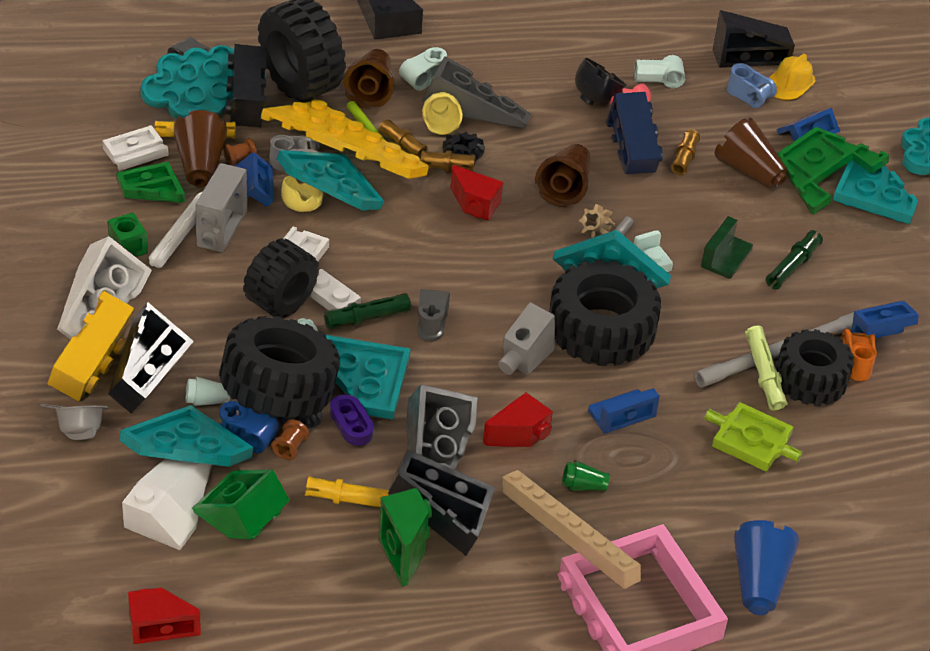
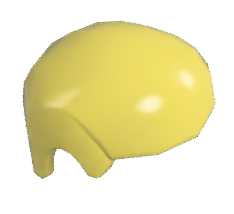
M446 92L435 93L424 102L422 115L425 124L431 132L438 135H447L459 128L463 114L459 102L453 95Z
M287 176L282 183L281 196L287 208L297 212H310L321 205L323 191L304 182L298 183L296 178Z

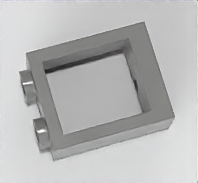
M223 163L219 164L195 204L198 247L222 253L226 249L247 212V169Z

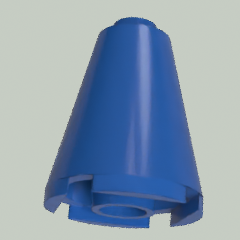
M754 520L740 525V530H736L734 533V543L743 605L755 615H766L776 608L798 548L799 537L788 526L784 525V530L775 528L772 521Z

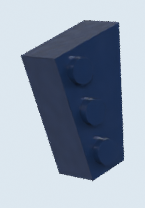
M646 92L615 94L606 120L607 127H613L615 132L611 137L613 143H619L620 150H618L617 154L625 174L656 172L659 162L663 160V149L657 143L658 128L652 121L653 107L652 103L647 100Z

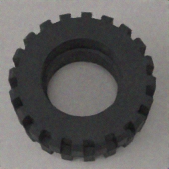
M289 0L270 7L263 13L258 24V43H260V46L266 47V69L269 70L271 79L277 83L278 89L285 92L288 98L300 102L308 101L339 87L344 79V71L346 69V62L344 61L346 57L345 50L342 48L343 42L341 36L338 35L337 27L331 21L329 13L322 9L323 6L318 2H314V0Z
M594 260L593 263L585 261L578 264V267L572 266L558 277L552 289L549 313L555 315L556 343L562 350L567 349L568 355L573 358H582V362L588 364L596 362L598 366H606L607 363H613L616 366L622 365L626 360L628 362L636 360L639 355L645 354L655 341L661 311V297L651 280L647 281V276L644 273L634 271V267L628 264L623 266L618 261L611 260L609 263L603 262V260ZM604 309L613 311L619 315L605 316L594 313L590 310Z
M259 316L255 320L249 318L242 323L240 322L228 334L219 376L224 390L227 391L233 400L237 399L239 405L244 408L249 407L257 414L261 415L264 413L270 415L269 417L277 419L278 417L295 419L297 416L305 418L309 417L312 413L315 415L329 404L340 367V356L331 339L327 340L324 333L315 331L308 324L303 325L298 323V320H285L278 316L273 318Z

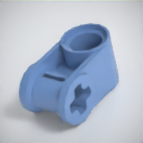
M740 63L733 65L731 68L727 92L746 102L751 107L759 108L766 99L776 95L777 87L772 79L758 73L750 66Z

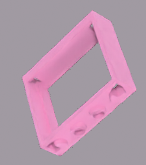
M664 524L611 542L633 559L652 553L697 621L630 645L626 644L584 578V575L599 571L600 569L579 553L561 558L560 571L557 574L561 582V589L568 593L576 614L583 617L591 638L598 641L603 651H691L722 640L728 621L727 616Z

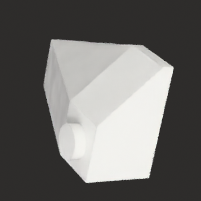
M109 236L90 244L78 266L57 330L69 339L73 336L76 337L85 325L83 320L87 314L93 315L95 312L98 297L102 291L128 303L141 293L152 270Z
M164 459L137 482L122 502L124 528L181 550L197 527L198 515L194 513L192 507L204 497L212 464Z

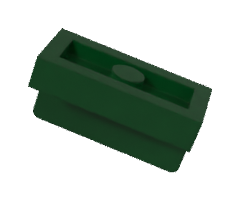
M727 216L705 245L701 267L731 279L752 251L753 244L734 237L738 220Z

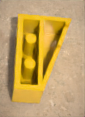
M102 291L98 297L95 312L93 315L87 314L83 320L85 323L84 327L76 337L73 336L65 347L52 368L47 384L78 402L86 392L91 394L98 384L100 372L106 374L114 360L112 358L114 353L119 355L124 348L127 340L124 336L134 307Z

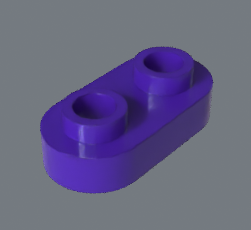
M347 394L335 397L330 404V416L343 438L352 445L359 446L369 443L373 438L374 424L360 401L356 397Z

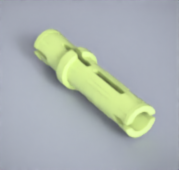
M759 325L752 326L745 331V336L749 343L755 366L757 367L758 383L765 392L769 409L773 411L780 410L788 404L781 387L782 377L774 366L763 327Z

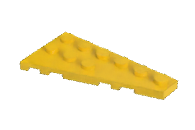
M324 101L294 102L293 105L262 109L261 119L271 121V119L282 121L281 127L306 131L305 136L342 152L345 148L355 151L356 158L379 161L381 168L407 179L427 176L429 166L420 161L418 156L404 152L399 145L387 142L382 139V135L379 133L370 132L363 127L362 123L348 119L343 112L331 109Z

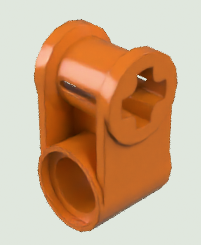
M844 329L841 336L842 343L850 347V352L854 356L850 378L856 381H866L871 377L877 356L875 334L866 335L865 333L850 332L849 329Z

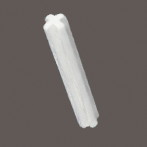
M202 192L195 196L149 255V264L151 266L161 268L195 225V204Z

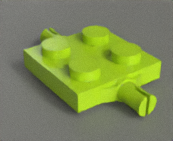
M739 402L736 408L725 416L712 409H709L705 415V421L707 420L720 426L718 433L713 439L712 447L767 472L774 460L781 455L798 463L803 451L787 445L794 426Z

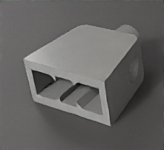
M531 302L527 305L503 338L504 357L498 362V366L505 374L511 375L516 369L524 374H530L554 351L555 315Z

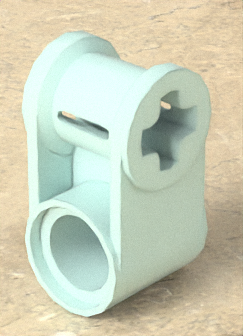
M433 47L413 58L407 59L399 69V76L417 91L424 90L430 85L444 56L447 57L446 51L442 48Z

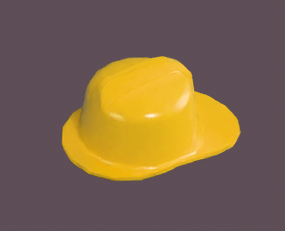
M804 53L799 57L791 56L784 58L778 69L769 77L777 87V93L774 98L780 100L797 99L816 82L812 65L807 61V55Z

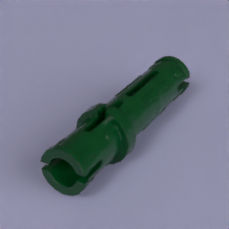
M810 230L801 241L796 242L792 246L791 252L766 276L767 285L770 286L776 280L777 282L773 285L772 289H779L802 263L808 262L812 257V252L823 243L822 235L819 233L812 239L817 231Z
M403 293L366 303L357 304L353 302L343 308L324 311V321L328 329L349 324L356 326L365 320L410 311L411 301L408 294Z

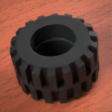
M277 239L263 247L252 260L244 277L243 292H245L247 299L271 316L287 317L292 312L297 311L311 295L318 280L319 263L314 256L289 239Z
M805 329L801 333L796 331L791 334V337L787 336L781 345L776 366L777 372L782 377L781 387L783 393L791 395L790 398L795 401H802V404L808 405V403H812L814 406H821V403L829 405L832 404L833 400L838 401L841 399V396L846 392L854 364V356L850 352V347L847 344H843L841 338L833 337L832 333H823L817 329H814V331Z

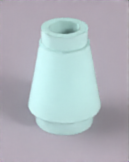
M197 376L195 379L187 380L186 403H193V406L223 404L230 401V396L224 390L222 383Z

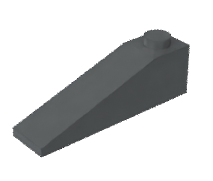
M444 56L422 102H425L432 94L446 92L457 99L461 106L463 117L520 128L526 127L531 113L507 96L499 97L492 90V85L487 82L481 84L472 77L474 73L471 70Z
M421 384L408 398L406 420L407 450L455 470L460 458L464 454L468 439L476 426L478 397Z

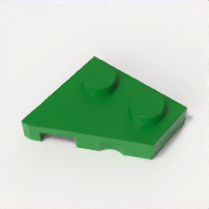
M169 161L116 173V180L124 198L185 202V193Z

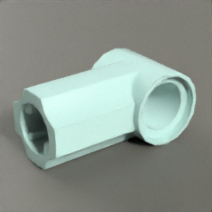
M669 55L663 60H636L634 80L635 82L664 83L669 88H678L686 80L683 61L676 55Z

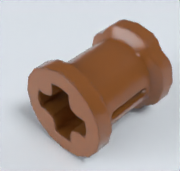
M250 138L245 139V142L234 146L226 144L223 146L226 163L231 166H236V164L252 152L257 154L255 145Z
M287 420L283 425L282 434L280 437L275 438L271 444L273 452L281 459H295L298 454L297 448L309 437L308 428L298 420Z

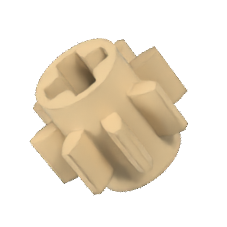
M595 204L594 210L585 208V214L582 219H579V222L585 227L582 233L586 235L591 234L592 238L608 233L611 227L615 225L610 218L612 211L603 210V207Z

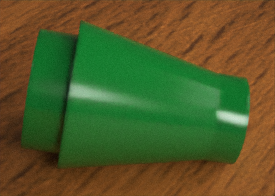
M575 460L574 463H566L563 471L562 486L569 487V491L600 490L606 492L610 474Z

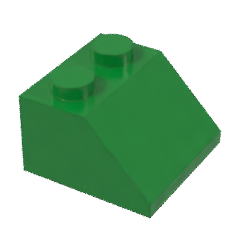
M274 469L230 471L192 509L195 514L228 538L251 540L261 534L262 528L270 520L280 515L281 509L290 499Z
M417 488L381 497L378 540L402 587L409 584L426 553L427 539L430 538L428 519L432 517L431 506L427 499L422 498Z

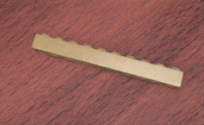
M516 470L502 477L503 493L622 588L626 589L641 581V565L522 472Z

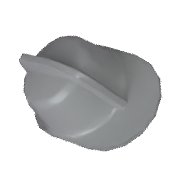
M40 404L42 407L55 409L61 432H64L72 440L92 439L96 431L101 427L103 410L109 409L108 406L96 405L70 407Z

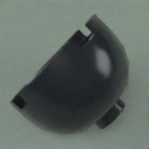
M584 58L575 74L576 88L582 93L580 98L589 105H593L594 102L601 105L610 104L611 98L617 93H622V89L626 87V83L617 75L609 73L605 70L604 66L589 58Z

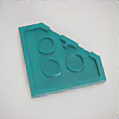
M279 151L276 160L288 175L360 210H381L384 200L346 154Z
M853 160L848 162L833 197L834 201L844 205L853 206L907 224L911 223L919 201L914 194L909 195L904 189V182L895 171L890 172L884 165L871 174Z
M618 230L555 250L552 259L565 271L572 266L578 267V264L588 261V263H593L594 260H603V262L609 263L611 260L618 261L620 265L625 266L628 264L634 267V271L644 273L647 276V281L651 280L656 288L669 285L671 275Z
M326 335L327 340L331 339L340 356V367L335 383L345 394L356 397L369 416L394 420L410 360L411 349Z
M192 405L120 430L119 441L141 456L230 467L252 458L253 453L251 445Z

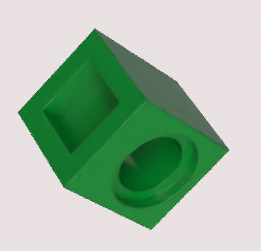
M134 212L107 220L108 236L135 257L148 254L147 232Z

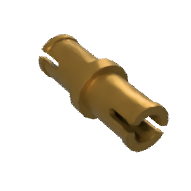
M385 119L380 124L379 133L399 145L401 150L404 149L409 154L418 156L420 160L422 150L428 151V146L414 138L409 130L401 129L390 119Z
M686 130L681 143L675 149L676 156L671 164V171L676 175H685L690 161L696 156V146L700 140V134L696 130Z
M422 150L420 161L427 164L429 168L444 169V172H450L454 165L474 171V160L476 157L475 155L452 154V151L447 150L445 153Z

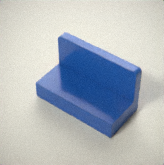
M831 107L811 113L778 128L777 132L780 134L790 131L793 141H796L815 127L834 134L840 132V128Z
M252 152L235 167L247 169V198L252 196L265 207H268L274 202L272 165Z
M905 301L854 311L852 332L865 333L866 335L875 334V338L902 333L904 327L918 324L919 314Z
M654 388L643 392L636 389L591 404L588 407V412L603 433L606 434L656 417L660 395Z

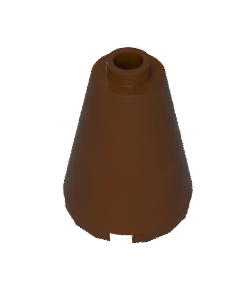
M371 50L346 70L343 84L345 94L350 101H355L361 108L369 109L370 107H381L390 100L395 85L391 60L384 50Z
M194 110L189 112V116L182 119L179 116L176 119L173 133L187 181L195 187H205L218 167L227 136V123L219 120V115L206 110Z
M749 117V121L744 118L736 123L724 135L727 139L724 145H717L714 154L718 160L768 188L774 186L778 188L787 179L786 166L751 117Z
M573 144L541 163L536 172L535 184L537 183L540 190L539 194L544 200L558 207L575 205L581 201L588 189L589 151L580 144Z

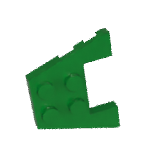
M818 127L813 128L777 153L787 168L786 175L813 215L831 203V195L817 184L842 166L853 160L873 174L889 163V154L880 151L878 154L870 151L867 145L861 143L858 145L846 142L845 137Z

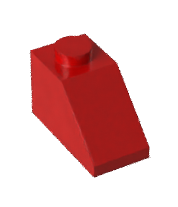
M454 165L451 172L450 189L464 213L489 221L502 201L503 181Z
M525 392L485 422L483 444L500 447H531L537 441L544 440L550 434L553 411Z
M162 587L144 588L128 592L133 644L201 635L200 611L195 606Z

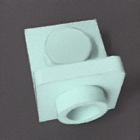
M658 230L636 236L634 244L665 271H672V260L659 246L661 233Z

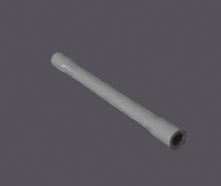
M854 312L809 331L817 329L823 333H832V336L842 333L844 329L852 331ZM784 340L768 345L773 359L779 357ZM750 352L724 363H717L694 373L696 384L703 388L722 381L728 376L754 367L755 363L752 353Z

